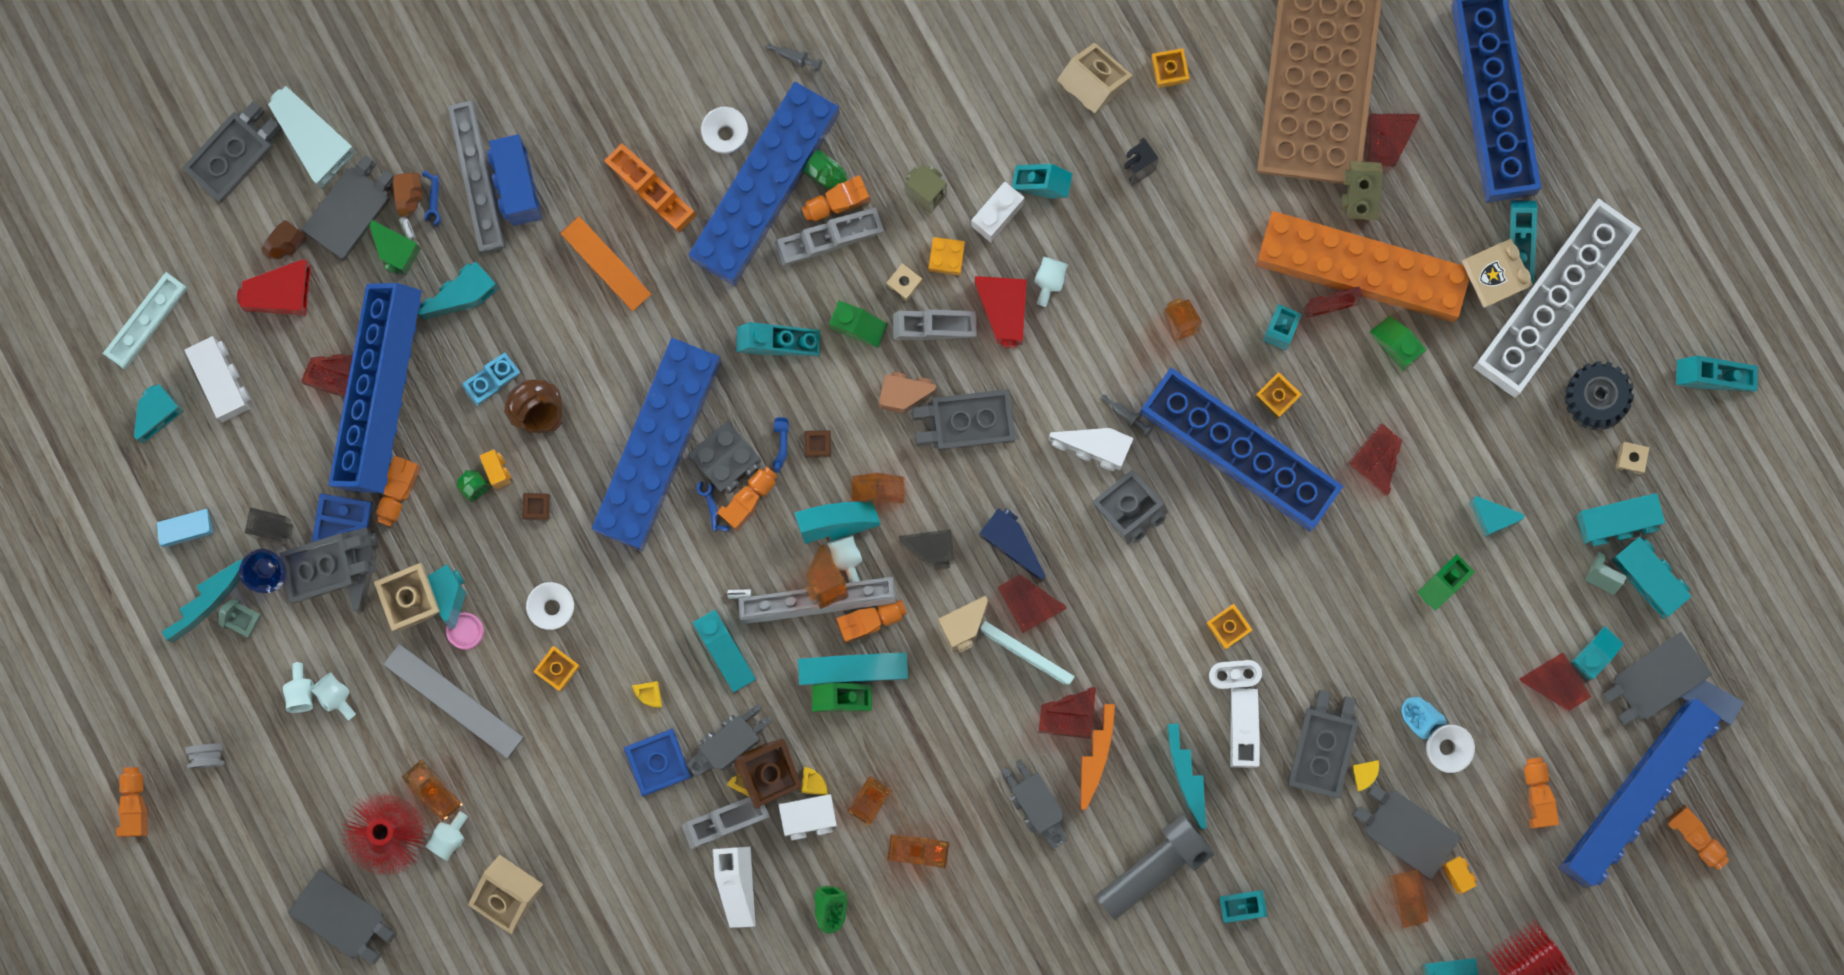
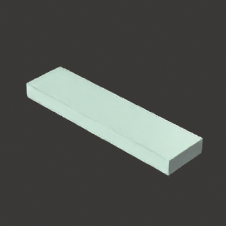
M165 272L103 354L125 370L188 288Z
M985 621L981 626L980 633L1065 686L1071 684L1074 679L1072 674Z

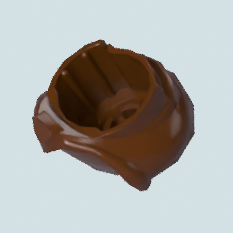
M525 380L517 384L508 394L504 409L511 425L528 433L556 431L562 424V402L559 389L554 384H549L546 380Z

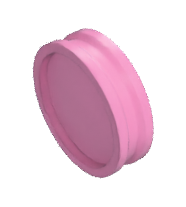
M463 612L460 613L454 629L451 630L448 626L446 627V634L452 645L459 649L469 650L476 647L482 641L484 627L478 617L471 613Z

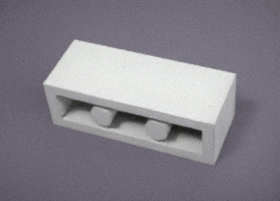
M212 336L185 349L187 357L218 420L225 422L250 409L247 403L251 400L245 387L240 388L237 382V378L240 377L233 363L229 365L226 358L229 352L223 341L219 342Z

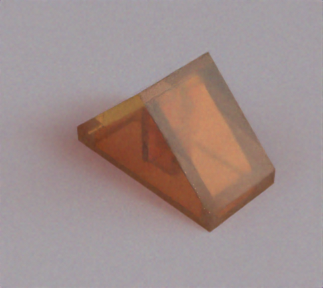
M883 473L853 476L852 502L904 503L905 477Z
M869 776L848 812L870 826L892 794V790Z

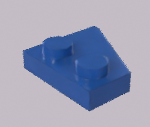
M321 493L318 501L312 542L339 533L369 528L373 502Z

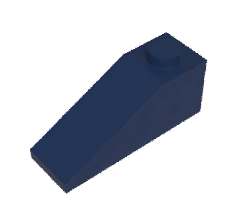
M998 508L980 531L979 536L1036 579L1043 582L1046 575L1020 524L1016 521L1018 517L1008 509L1002 511Z

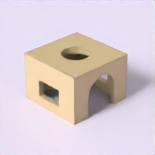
M902 263L886 282V287L891 291L892 289L895 290L907 302L923 281L921 277ZM903 276L909 279V284L906 286H902L899 283L900 278Z
M1623 442L1620 444L1615 469L1620 471L1624 469L1635 471L1634 474L1642 475L1645 473L1650 447ZM1630 453H1637L1639 460L1637 462L1630 461Z

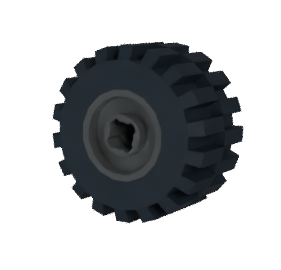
M1595 361L1592 365L1588 363L1582 369L1579 368L1570 379L1565 391V403L1568 404L1566 409L1568 413L1573 414L1572 419L1575 422L1580 421L1582 423V427L1590 426L1592 427L1591 430H1598V428L1608 429L1610 426L1618 424L1630 410L1631 402L1634 400V394H1632L1634 388L1633 384L1628 382L1630 377L1627 373L1623 375L1621 373L1622 368L1619 366L1614 368L1612 367L1613 363L1606 362V364H1601V361Z

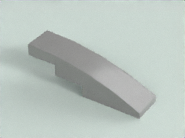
M875 207L831 219L826 224L802 230L801 233L777 239L775 245L782 264L785 266L883 233L884 228Z

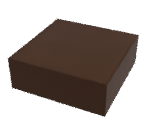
M831 430L805 431V458L831 457Z
M523 493L522 519L549 521L550 494Z

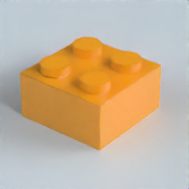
M1184 48L1152 54L1151 60L1157 89L1189 83L1190 78Z
M933 237L929 272L961 276L965 241Z
M1278 372L1255 395V398L1275 418L1279 419L1302 394Z
M494 449L479 455L489 481L496 490L511 484L509 479L512 477L509 470L503 465L506 463L500 452L497 453Z
M1234 604L1206 623L1224 650L1253 631Z
M552 646L533 672L559 692H562L581 666L555 646Z
M1458 856L1442 865L1457 894H1462L1477 886L1475 883L1477 879L1467 869L1469 865L1465 858Z

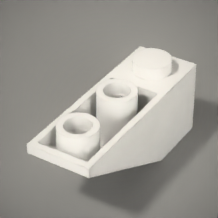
M1111 428L1051 432L1049 435V441L1053 442V447L1062 451H1066L1067 448L1077 452V457L1086 461H1090L1091 458L1101 462V467L1110 471H1114L1115 468L1121 470L1133 441L1132 437Z
M1231 688L1230 767L1257 768L1259 767L1260 754L1258 689Z
M750 847L713 849L715 879L729 927L755 926Z

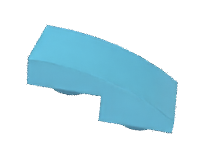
M503 353L486 364L482 371L462 383V387L475 405L479 406L520 374V371L508 355Z

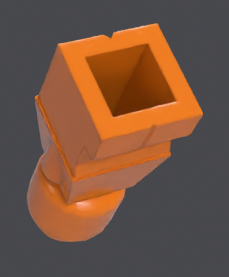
M858 175L828 190L825 194L826 197L819 195L806 201L805 206L801 207L806 221L812 220L817 222L830 216L831 211H833V214L848 212L871 201L861 176Z
M394 456L387 474L388 481L384 490L386 497L381 498L376 510V516H378L376 522L391 527L392 522L398 520L402 510L400 502L407 500L408 495L414 488L413 486L421 466Z
M767 466L763 470H757L748 480L749 486H745L733 496L732 502L726 508L722 506L717 512L718 515L738 532L754 514L760 501V496L765 497L775 486L776 482L774 480L778 476Z
M899 600L894 604L879 605L877 609L866 607L836 618V622L843 640L847 644L879 631L881 624L888 626L901 621L902 616L906 615L907 612L902 600Z
M1542 757L1526 759L1527 765L1524 766L1526 784L1531 787L1529 788V806L1533 819H1529L1530 829L1559 825L1556 800L1549 785H1546L1549 782L1547 764L1543 763Z
M139 767L123 768V773L119 776V791L124 796L120 797L118 810L120 827H116V837L148 836V811L143 796H140L144 788L143 774L139 773Z
M1685 803L1666 819V822L1673 830L1678 828L1684 839L1698 850L1699 857L1709 867H1715L1717 870H1720L1729 862V859L1726 857L1727 851L1716 839L1710 838L1702 821L1698 819Z

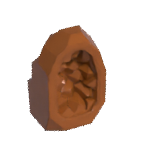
M412 172L396 174L393 177L396 210L399 216L410 217L417 209V204L423 199L421 176L419 173Z

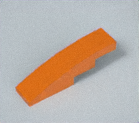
M621 143L604 160L639 197L678 233L697 216L694 210L682 201L653 170L624 144Z
M579 216L560 232L562 237L631 311H634L651 295L637 277Z
M1104 704L1103 730H1093L1092 756L1081 757V811L1087 809L1098 787L1107 761L1113 733L1115 704Z

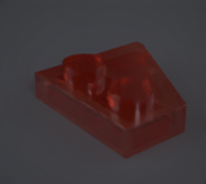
M1370 114L1369 162L1381 163L1382 166H1396L1420 118V114Z
M1360 286L1338 291L1334 295L1325 298L1324 296H1318L1309 299V303L1304 308L1306 318L1357 306L1362 298Z
M337 354L331 357L320 356L310 358L301 380L302 384L345 398L353 355L344 356V354Z
M1381 423L1348 464L1383 495L1387 496L1391 490L1390 483L1393 472L1396 469V457L1400 451L1402 440Z
M1018 575L997 587L1022 634L1067 609L1063 603L1048 595L1047 592L1032 584L1022 575Z
M1563 652L1519 678L1522 683L1568 711L1591 698Z
M1091 687L1084 692L1075 695L1071 694L1063 697L1061 700L1041 705L1038 733L1091 739L1096 687Z

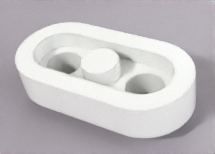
M1252 660L1220 662L1215 664L1209 672L1210 683L1218 689L1252 687L1262 677L1261 667ZM1244 670H1251L1253 673L1252 678L1246 679L1243 676ZM1220 671L1225 672L1226 680L1220 681L1217 678V673Z

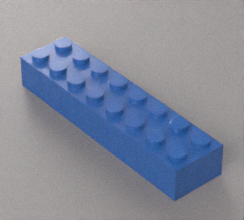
M1454 0L1451 8L1485 202L1535 196L1542 187L1509 1Z
M794 81L688 254L693 263L733 286L737 284L803 176V170L813 153L820 148L840 115L839 106Z
M400 283L366 284L328 486L350 492L384 493L388 481L387 474L392 458L394 437L397 432L399 410L402 406L403 389L407 380L406 373L411 357L413 335L416 331V319L421 305L422 290Z
M671 337L591 528L595 533L643 552L721 365L720 356Z
M1172 367L1141 408L1140 414L1309 532L1313 531L1344 487Z
M1697 698L1685 701L1559 866V869L1584 888L1594 887L1596 884L1600 886L1609 874L1606 871L1612 863L1617 864L1625 853L1622 850L1628 842L1633 843L1640 834L1639 826L1644 821L1648 822L1657 811L1654 808L1660 800L1664 801L1673 789L1670 785L1676 779L1680 780L1688 770L1686 764L1692 758L1695 760L1703 751L1704 746L1701 744L1708 737L1711 739L1719 730L1720 726L1717 723L1722 717Z

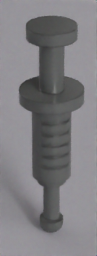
M771 43L766 44L767 49L777 51L780 56L797 62L801 68L808 64L813 66L815 71L819 72L822 67L823 60L818 59L815 61L808 58V52L806 51L800 53L784 46L778 48Z
M1107 395L1101 396L1102 401L1110 404L1115 413L1129 422L1128 426L1130 428L1136 425L1144 431L1143 435L1145 437L1151 433L1154 426H1147L1139 420L1141 414L1137 413L1135 415L1121 403H1114L1107 398Z

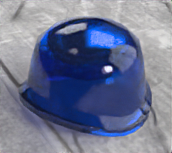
M256 549L247 554L242 560L239 576L242 583L248 589L258 593H270L277 590L283 584L285 567L281 558L276 553L268 549Z

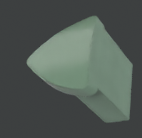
M1598 551L1585 581L1615 595L1627 576L1604 565L1605 554Z
M235 598L229 600L221 607L218 620L220 627L224 629L228 627L250 638L262 615L241 605L240 600Z

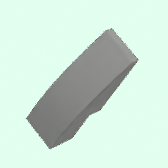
M927 309L925 311H898L893 314V340H946L977 337L976 311Z
M748 797L687 821L681 826L692 850L768 819L769 815L764 804L760 808L755 809L751 798Z

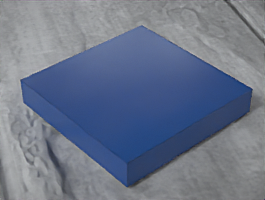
M673 728L624 747L642 797L692 778Z

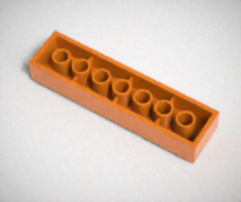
M1272 211L1255 265L1455 323L1459 317L1470 279L1463 265Z

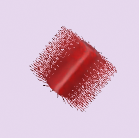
M379 792L373 804L369 805L370 803L368 802L370 800L367 801V804L361 801L363 805H366L359 806L363 812L352 806L364 817L362 818L354 813L367 823L365 824L366 826L346 820L360 827L343 824L354 830H341L348 832L347 839L351 843H347L351 847L347 846L352 849L350 850L351 853H355V848L359 849L357 857L362 856L360 858L362 863L366 862L367 865L371 863L372 867H375L376 864L377 869L378 865L379 868L381 865L382 873L384 864L385 874L387 859L386 875L388 868L390 876L392 870L394 874L396 869H398L397 873L401 867L407 866L404 864L412 865L406 860L410 859L416 862L407 852L414 856L416 855L400 843L404 842L423 849L410 842L426 845L416 840L426 838L418 835V831L421 830L414 825L420 823L417 819L421 818V816L417 814V817L415 815V818L412 819L409 817L412 812L407 813L409 811L407 806L403 807L402 804L398 806L396 800L395 802L394 800L393 802L391 801L390 805L389 796L387 801L386 793L382 808L383 799L382 794L380 796ZM417 824V825H418L419 827H421L423 830H426L424 827H422L421 825ZM388 829L386 838L381 839L383 831Z
M1534 924L1537 927L1536 929L1533 926L1529 927L1532 929L1531 932L1534 933H1526L1530 937L1521 935L1522 939L1520 936L1516 937L1520 944L1516 943L1517 941L1509 936L1512 938L1510 940L1514 942V946L1510 945V942H1506L1507 946L1511 949L1510 951L1504 944H1501V946L1506 951L1505 953L1496 946L1499 949L1498 952L1503 957L1502 959L1499 958V955H1496L1495 958L1498 959L1496 961L1491 957V954H1487L1493 962L1492 964L1501 973L1500 975H1567L1568 973L1569 975H1575V972L1567 964L1568 962L1553 940H1550L1539 924Z

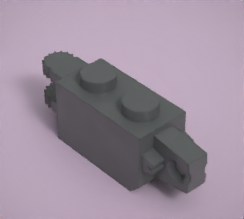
M757 704L743 716L735 717L731 715L721 724L723 728L716 734L711 731L700 740L702 742V745L698 747L700 751L687 764L696 777L713 768L725 770L735 762L737 757L749 751L761 741L757 734L767 727L772 720L769 717L764 718L753 729L746 723L760 712L761 706Z
M1019 759L1016 761V766L1026 779L1022 783L1017 785L1011 771L1007 768L1002 770L1003 775L1012 788L1011 792L1013 795L1009 798L1017 810L1023 809L1027 816L1023 820L1030 832L1036 831L1038 835L1041 834L1052 848L1055 849L1067 841L1060 825L1063 812L1039 773L1031 776L1022 760Z

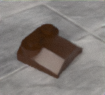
M784 739L760 745L735 759V771L742 778L755 809L791 791L802 788Z

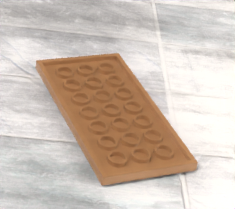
M1278 0L1257 173L1344 184L1345 170L1350 169V161H1363L1382 0Z

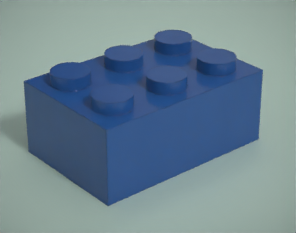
M517 134L489 141L491 149L486 150L487 157L493 171H496V174H492L495 189L498 190L499 196L501 195L502 197L498 199V205L504 219H508L512 226L542 220L529 157L521 136Z

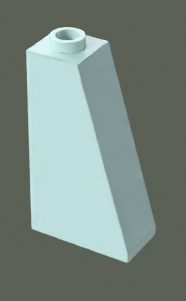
M285 86L282 90L279 89L272 95L271 102L268 105L312 180L322 189L357 152Z

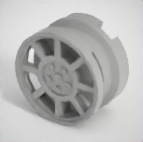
M223 744L185 747L186 754L189 755V761H192L190 764H187V769L224 765V761H219L223 751Z

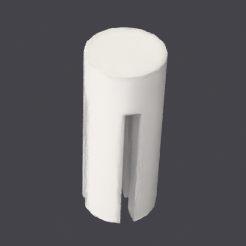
M400 218L399 222L406 238L414 239L415 235L408 218Z
M751 589L728 590L727 594L741 595H727L728 599L750 597Z

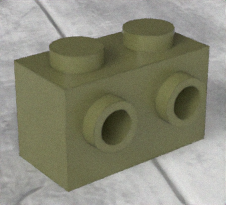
M1350 161V169L1345 170L1344 185H1348L1347 194H1342L1341 209L1346 211L1347 219L1378 220L1383 181L1381 163Z
M922 164L918 169L914 167L906 177L907 196L931 214L947 195V183L940 178L942 175L933 166L927 168Z

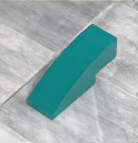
M873 502L833 503L794 513L805 544L830 536L832 542L881 525Z

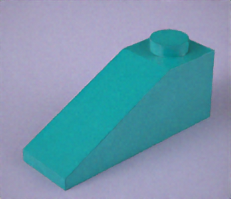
M1511 200L1509 239H1512L1514 245L1517 246L1523 265L1530 273L1531 282L1534 283L1537 201Z
M1699 355L1677 359L1676 385L1697 389L1756 392L1758 391V366Z
M716 610L692 622L733 693L756 680Z

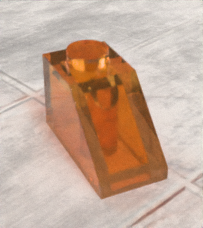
M1179 298L1167 303L1168 307L1164 309L1163 314L1174 342L1199 332L1202 321L1189 299L1182 301Z
M825 545L819 546L806 574L808 586L805 587L810 601H816L819 608L822 609L849 595L845 581Z
M422 759L402 776L411 791L442 822L462 805L461 801Z
M891 834L887 860L946 868L950 842Z
M1418 869L1388 876L1402 928L1428 922L1425 893Z

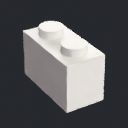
M1004 182L971 220V227L991 243L1022 208L1024 197Z
M831 794L779 804L784 836H791V840L807 838L806 833L817 831V835L833 833L832 828L838 827Z

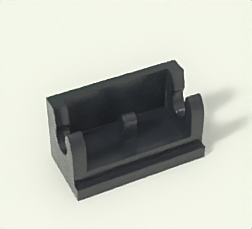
M1142 138L1139 144L1130 149L1126 154V158H1130L1135 154L1124 165L1125 170L1133 165L1131 168L1133 173L1129 178L1132 186L1156 171L1159 158L1145 138Z

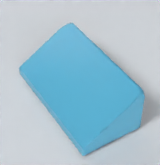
M208 509L157 522L159 544L163 548L214 534Z

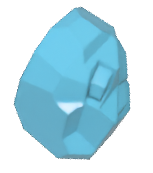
M1420 697L1407 698L1402 705L1401 712L1404 721L1422 739H1428L1435 729L1447 725L1443 714L1439 713L1429 702Z

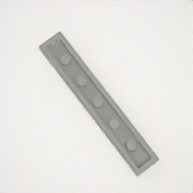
M471 100L449 105V115L479 252L482 254L504 249L505 243L474 102Z
M886 577L738 598L741 625L894 604L896 603L894 578Z
M401 644L396 647L383 664L507 759H509L524 739L523 736Z

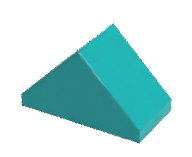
M1278 304L1262 341L1286 351L1302 314Z
M1478 496L1473 497L1470 502L1485 537L1519 523L1525 516V514Z
M1263 890L1220 896L1224 923L1267 917Z

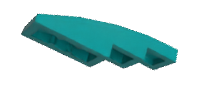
M240 559L197 585L196 587L201 596L179 608L184 618L161 631L166 640L172 643L209 616L236 587L249 568V564L245 560Z
M907 653L861 654L797 659L799 685L849 684L852 682L908 679Z
M1179 723L1168 724L1166 727L1169 751L1176 780L1186 806L1199 830L1206 829L1203 775L1192 776L1191 749L1180 750Z

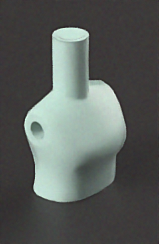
M1043 257L1034 283L1041 288L1037 300L1038 305L1046 307L1051 292L1061 291L1068 264Z
M853 535L829 542L828 546L835 570L845 571L849 583L858 582L859 578L855 567L862 562V557L855 544Z
M293 663V680L283 685L286 711L289 713L306 712L313 709L312 700L314 693L311 691V688L314 684L311 679L303 678V663Z
M332 673L325 675L311 688L320 705L326 711L338 708L347 720L356 715L346 703L349 689L340 683Z
M459 811L451 824L439 823L425 847L448 861L452 853L464 841V837L459 830L468 816Z

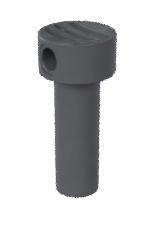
M1183 813L1162 829L1167 837L1165 841L1095 895L1114 920L1188 863L1195 871L1215 855L1205 839Z

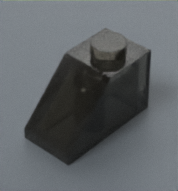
M250 507L245 534L255 540L286 545L287 539H291L293 533L291 519L283 515Z
M951 529L899 536L901 546L927 566H934L935 570L949 569L950 564L955 563Z

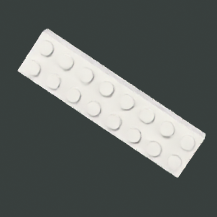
M1598 198L1473 368L1516 398L1641 228Z

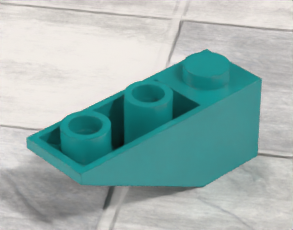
M475 261L472 265L470 263L465 265L459 271V276L455 280H449L444 283L439 289L440 293L433 299L431 297L427 298L420 305L421 309L418 311V314L423 320L477 307L482 305L499 288Z
M748 322L737 327L736 352L756 355L819 356L820 330Z

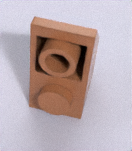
M892 372L891 375L885 374L879 408L905 414L913 407L935 395L936 385L932 384V380L917 377V380H911L906 378L907 375L899 372Z

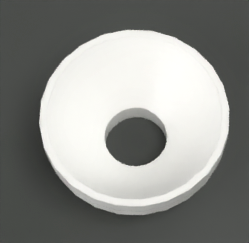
M719 107L710 111L705 116L701 126V134L704 142L710 149L717 153L727 154L735 152L744 144L748 134V125L746 119L738 110L730 107ZM723 127H729L733 130L732 138L727 141L721 140L718 137V132Z
M554 582L543 583L535 587L528 596L526 603L527 614L530 620L542 629H559L571 619L574 612V600L571 593L561 584ZM555 600L559 603L560 610L556 615H548L545 612V605L548 601Z
M1448 724L1440 726L1431 733L1426 744V752L1430 762L1437 769L1447 773H1455L1465 769L1470 764L1475 753V745L1471 734L1466 729ZM1450 739L1453 743V750L1450 754L1444 755L1440 751V743L1443 740Z

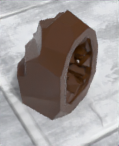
M284 220L268 236L261 250L268 259H281L283 256L293 255L307 237L287 220Z

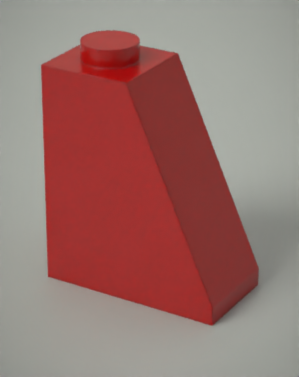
M299 260L242 281V288H239L237 291V303L240 304V307L245 312L307 315L311 273L310 263L307 260Z
M975 276V288L996 343L1002 344L1001 347L1017 348V345H1022L1027 279Z

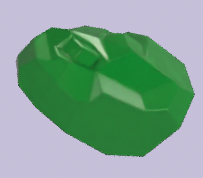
M820 150L813 153L803 170L806 176L825 189H832L839 183L847 181L844 169Z
M465 470L457 481V488L471 503L478 500L491 486L477 470Z
M818 887L814 895V916L817 918L818 927L826 934L835 933L842 927L845 921L847 894L838 887Z

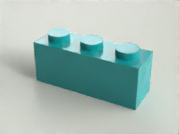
M1657 493L1583 510L1576 514L1584 545L1592 543L1593 547L1608 544V539L1617 537L1618 541L1633 538V533L1643 531L1644 535L1658 532V527L1665 524Z
M1638 537L1614 556L1611 561L1627 576L1626 578L1660 617L1665 619L1692 597L1689 593L1690 588L1682 579L1677 580L1671 573V566L1664 559L1660 560L1654 554L1655 549L1648 540H1642Z

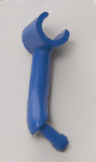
M423 171V177L432 181L429 210L425 213L424 219L427 222L431 216H437L433 224L434 227H437L441 224V217L437 212L438 175L433 176L427 171Z
M784 417L775 418L774 432H780V449L773 462L774 472L776 473L780 472L787 457L789 421Z
M703 481L697 484V492L706 497L711 516L712 530L714 532H717V530L729 532V526L719 525L718 510L713 497L715 491L714 484L710 483L709 490L705 493L703 491Z

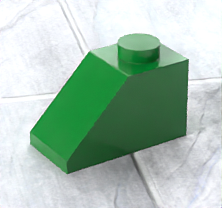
M372 220L369 225L379 258L385 264L384 269L395 275H398L399 272L407 275L421 248L416 242Z
M840 300L829 323L830 330L876 348L879 347L888 325L867 311Z
M1390 315L1369 332L1402 371L1418 360L1427 350L1408 328Z
M1456 554L1417 593L1426 604L1436 611L1475 571Z
M847 683L812 685V712L872 711L871 685Z

